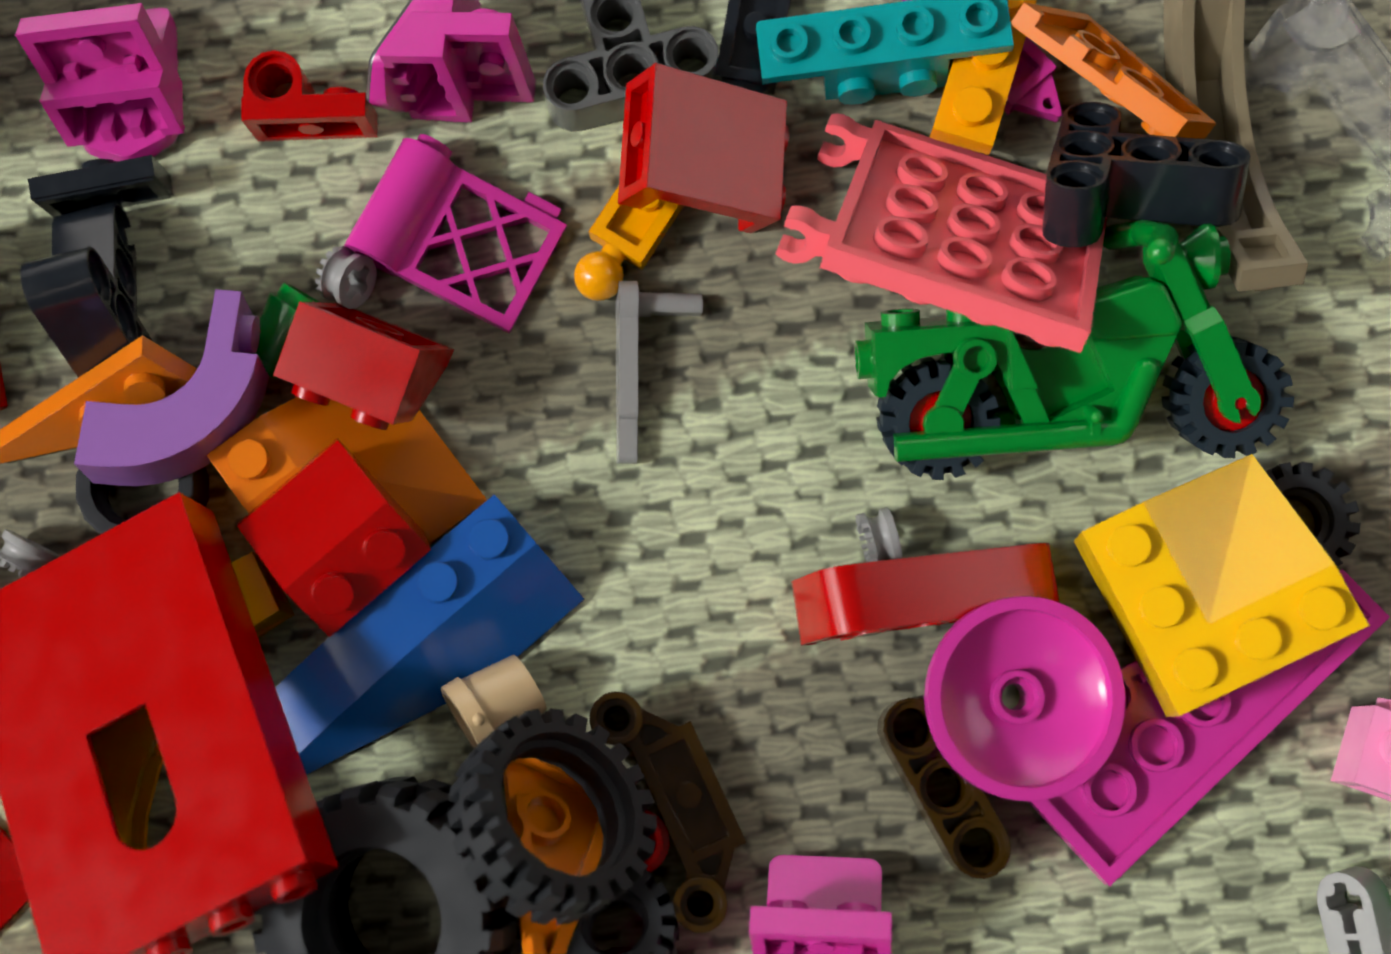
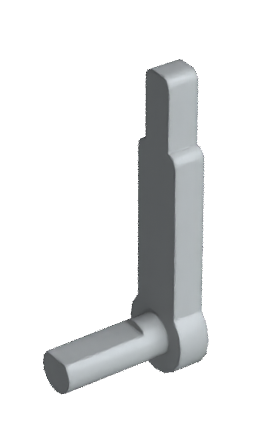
M619 281L616 294L617 464H636L638 458V317H650L651 315L700 316L703 311L702 294L639 292L637 281Z

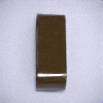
M906 698L891 703L882 711L878 719L877 733L880 742L945 859L953 868L972 878L987 879L996 876L1008 863L1011 843L1006 830L985 793L962 778L939 751L927 722L924 700ZM905 709L918 713L925 724V735L922 741L910 748L900 744L893 733V721L896 715ZM944 767L950 770L956 777L958 788L951 802L938 806L927 795L926 781L933 771ZM980 827L989 836L991 842L990 851L982 862L967 864L960 853V841L969 829Z

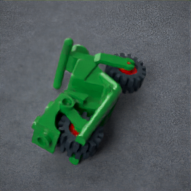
M1137 220L1107 226L1105 228L1103 247L1109 250L1143 246V263L1150 278L1133 276L1097 287L1091 332L1081 353L1060 346H1045L1038 349L1023 348L1018 345L1013 331L996 325H981L970 320L965 315L947 309L946 316L920 318L919 309L905 308L882 311L881 321L865 322V340H855L857 378L867 379L868 387L879 398L877 407L880 410V417H876L883 442L895 461L901 466L905 465L912 474L922 477L923 473L929 474L932 480H944L945 473H952L955 478L965 475L963 467L972 463L977 468L984 461L981 457L983 455L1104 447L1125 443L1133 436L1174 342L1181 356L1177 355L1171 365L1178 368L1175 376L1172 377L1165 374L1162 385L1170 389L1169 396H1161L1162 407L1170 411L1171 415L1166 417L1172 428L1180 432L1178 435L1210 455L1217 453L1223 458H1235L1236 451H1239L1248 456L1258 453L1254 445L1258 441L1266 446L1274 442L1277 438L1269 431L1274 425L1285 429L1289 418L1280 413L1282 407L1293 408L1294 396L1286 393L1284 390L1285 387L1293 386L1290 374L1280 371L1284 363L1277 356L1268 353V349L1244 339L1230 336L1223 318L1216 308L1209 304L1204 290L1214 289L1217 286L1220 276L1227 275L1231 262L1228 239L1225 236H1219L1215 226L1211 223L1200 225L1180 243L1175 228L1167 224L1149 220ZM942 354L939 361H935L932 357H928ZM920 359L921 364H918L916 366L911 365V363ZM901 370L902 374L895 380L894 377ZM989 374L995 376L1011 411L995 412V408L999 407L996 397L989 391V386L982 378L987 377Z

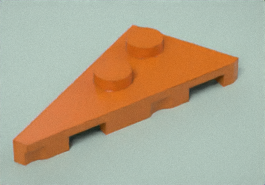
M142 335L1 428L0 464L77 448L86 401L125 405L153 403L177 392L192 378L197 368Z
M520 758L509 763L503 773L508 822L523 846L548 867L573 876L588 875L596 870L602 855L603 833L597 810L582 786L560 767L536 758ZM531 911L519 917L523 954H566L578 919L570 924L557 925L556 919L544 925L531 922Z

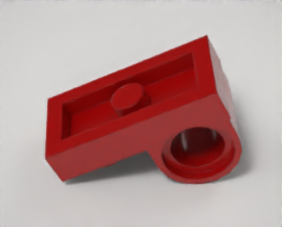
M271 50L262 52L254 57L246 67L243 78V97H241V121L257 141L378 138V114L373 105L366 100L365 92L359 93L357 90L348 87H331L325 89L323 94H315V89L294 57L282 51ZM292 83L291 88L286 94L281 97L271 98L275 88L281 84Z

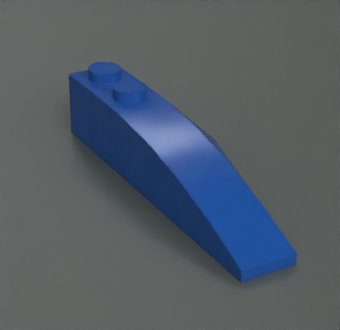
M495 494L432 546L431 551L330 638L328 637L276 686L306 775L446 704L440 690L442 686L457 677L462 679L511 655L519 657L585 600Z

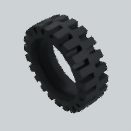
M551 708L542 715L539 709L526 711L520 717L515 715L496 728L475 747L455 774L458 779L450 788L448 800L457 804L448 812L449 828L463 829L452 841L457 856L472 852L475 858L464 868L472 881L483 874L491 880L483 891L491 901L495 903L505 895H509L507 912L521 917L531 911V922L545 925L556 919L557 925L570 924L579 918L582 920L609 905L634 885V882L643 875L648 867L645 861L653 855L656 842L648 837L657 830L655 815L644 813L654 804L650 789L637 790L635 785L645 776L638 764L628 769L624 766L622 761L630 753L620 742L610 749L605 745L610 735V732L598 725L591 731L586 732L588 718L574 713L565 720L563 710ZM520 758H536L560 767L582 786L597 810L603 833L602 857L596 870L588 875L573 876L548 867L523 846L507 820L501 794L503 773L509 763Z

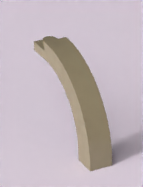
M1164 0L1163 30L1166 81L1216 122V125L1205 139L1234 142L1246 148L1251 156L1242 213L1239 220L1231 225L1215 227L1218 235L1225 236L1229 242L1231 262L1228 274L1238 292L1251 290L1267 291L1277 287L1303 285L1308 262L1276 210L1256 152L1245 79V0Z

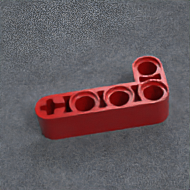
M1034 543L847 564L821 569L791 582L801 646L815 645L816 642L840 638V641L873 633L952 624L985 603L1008 597H1041L1060 603L1049 543Z

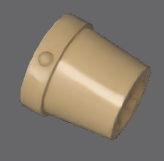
M511 655L462 679L457 677L440 689L450 712L473 749L491 732L515 715L520 717L526 711L539 709L542 714L547 710L545 700L526 667L515 655Z

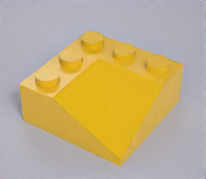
M1253 454L1137 504L1082 531L1074 540L1166 717L1181 716L1369 626L1335 563Z

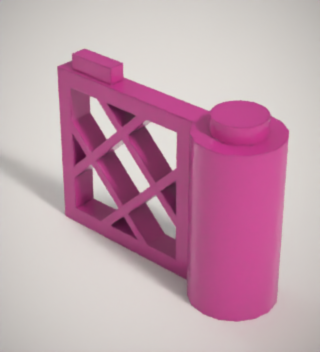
M420 134L417 140L403 138L347 238L344 247L349 248L355 254L362 253L373 259L377 269L391 276L400 277L510 334L567 228V224L557 220L562 209L528 192L523 202L455 166L450 160L452 151L431 136ZM463 188L486 200L492 217L491 221L460 230L457 229L451 209ZM496 206L512 215L500 218ZM447 219L450 232L437 236ZM528 222L549 232L538 252L513 259L504 228ZM496 231L505 262L471 271L461 241ZM451 243L455 244L463 274L437 280L418 270L430 249ZM531 264L521 283L516 269ZM509 271L516 294L505 314H502L480 302L474 281ZM467 284L471 297L453 287Z

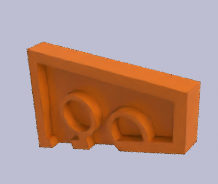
M1024 2L1011 21V25L1095 85L1108 99L1125 107L1142 119L1141 126L1149 135L1205 139L1216 125L1213 119L1088 14Z

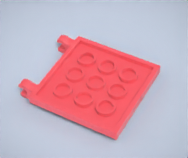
M831 114L825 132L839 136L845 144L837 146L823 141L817 160L830 167H843L854 160L860 161L836 221L826 219L810 208L791 206L785 219L784 227L801 232L805 239H796L783 234L776 251V255L789 263L800 264L814 257H823L820 268L837 273L847 281L877 286L901 294L909 301L917 304H932L965 315L970 320L981 325H996L1029 336L1045 346H1060L1081 353L1091 332L1107 218H1105L1102 235L1097 242L1084 247L1055 245L1047 241L1042 234L1046 174L931 139L928 136L875 120L873 127L870 128L857 123L847 115Z

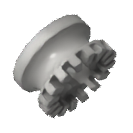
M336 246L332 248L333 252L328 251L325 254L327 260L322 258L320 264L324 267L323 269L317 268L316 274L321 275V277L315 278V283L319 285L316 290L321 293V297L329 301H337L338 304L348 309L357 308L369 298L375 286L377 277L376 265L373 259L362 253L355 254L349 248L344 246L339 248Z
M888 507L879 509L878 515L874 518L867 517L865 513L855 516L858 533H864V535L859 536L860 541H867V544L861 545L862 550L868 549V551H864L866 562L902 558L899 535Z
M5 529L1 535L5 544L0 550V566L3 568L10 566L8 570L13 573L17 568L19 570L18 575L21 577L59 556L55 552L14 531Z

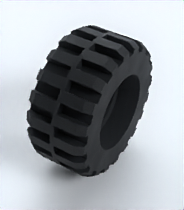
M414 776L394 777L383 781L370 782L344 789L341 793L326 796L317 801L316 804L339 868L316 879L317 888L310 894L283 904H277L273 901L253 912V914L262 915V928L252 932L257 954L266 952V954H370L354 931L349 914L348 896L352 876L362 857L371 850L381 848L393 851L410 860L430 882L437 897L441 914V934L436 954H521L523 950L520 927H518L519 917L506 911L510 896L505 895L495 903L483 893L491 880L483 874L472 881L464 869L475 859L472 852L457 856L452 841L463 829L449 828L448 812L457 804L448 800L451 784L435 779L418 783Z

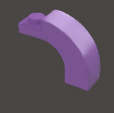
M215 289L203 358L192 378L177 392L162 400L141 405L86 401L74 465L92 483L117 486H144L164 483L187 476L210 464L211 461L206 455L253 421L265 396L269 375L258 354H255L260 340V320L258 316L252 314L241 291Z

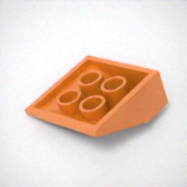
M296 397L259 416L206 455L242 506L250 513L338 438L424 531L429 545L461 523L487 501L486 497L420 410L412 421L394 425L389 423L387 430H381L355 421L350 417L353 408L332 399L328 406H323Z

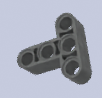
M580 0L594 51L563 58L553 63L544 76L543 91L549 113L554 123L560 128L576 132L624 120L626 87L618 83L622 77L628 74H640L654 63L680 69L677 65L681 61L695 58L701 60L706 65L702 69L690 73L715 80L719 59L718 45L709 32L696 26L681 27L650 35L640 0ZM616 19H622L630 23L626 29L617 32L603 28L606 23ZM571 89H580L588 93L582 101L574 104H567L559 100L564 92Z

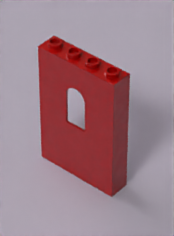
M181 492L170 496L0 589V797L43 954H192L191 944L210 934L212 936H223L245 928L255 920L254 911L273 901L277 904H283L310 894L317 888L316 879L339 868L215 514L212 510ZM146 706L176 799L177 812L174 825L163 841L146 850H135L126 845L118 833L90 735Z

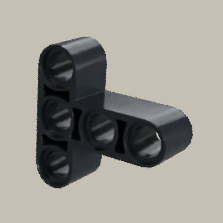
M1082 102L1074 104L1065 110L1046 171L1042 234L1047 241L1063 247L1091 245L1101 237L1105 218L1149 220L1195 226L1211 223L1215 227L1231 225L1239 220L1242 213L1251 157L1249 151L1243 146L1222 140L1120 133L1121 111L1106 103Z
M117 201L54 217L52 222L51 256L28 261L21 265V284L30 309L78 378L143 335L152 341L138 318L135 244L128 245L125 229L130 228L131 224L124 208Z

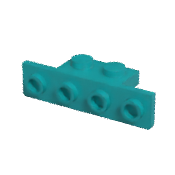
M909 0L762 20L756 24L762 84L823 76L825 99H839L841 103L849 105L868 102L875 95L900 92L905 96L916 97L929 94L937 87H944L946 85L950 59L1013 51L1014 47L1007 0Z

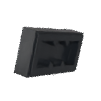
M152 155L117 162L111 159H93L82 163L81 169L28 178L30 199L52 217L116 201L122 207L170 199L171 195H174L171 175Z

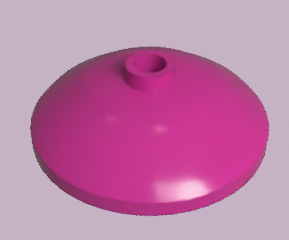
M1018 596L994 600L973 609L960 618L944 635L932 656L927 671L924 693L925 711L931 735L949 765L962 778L975 787L995 796L1017 801H1041L1055 798L1087 782L1098 772L1112 753L1118 741L1125 715L1126 700L1123 676L1118 660L1106 638L1087 618L1077 611L1059 602L1041 597ZM1010 684H1013L1020 694L1018 704L1012 709L1007 708L1002 700V693Z

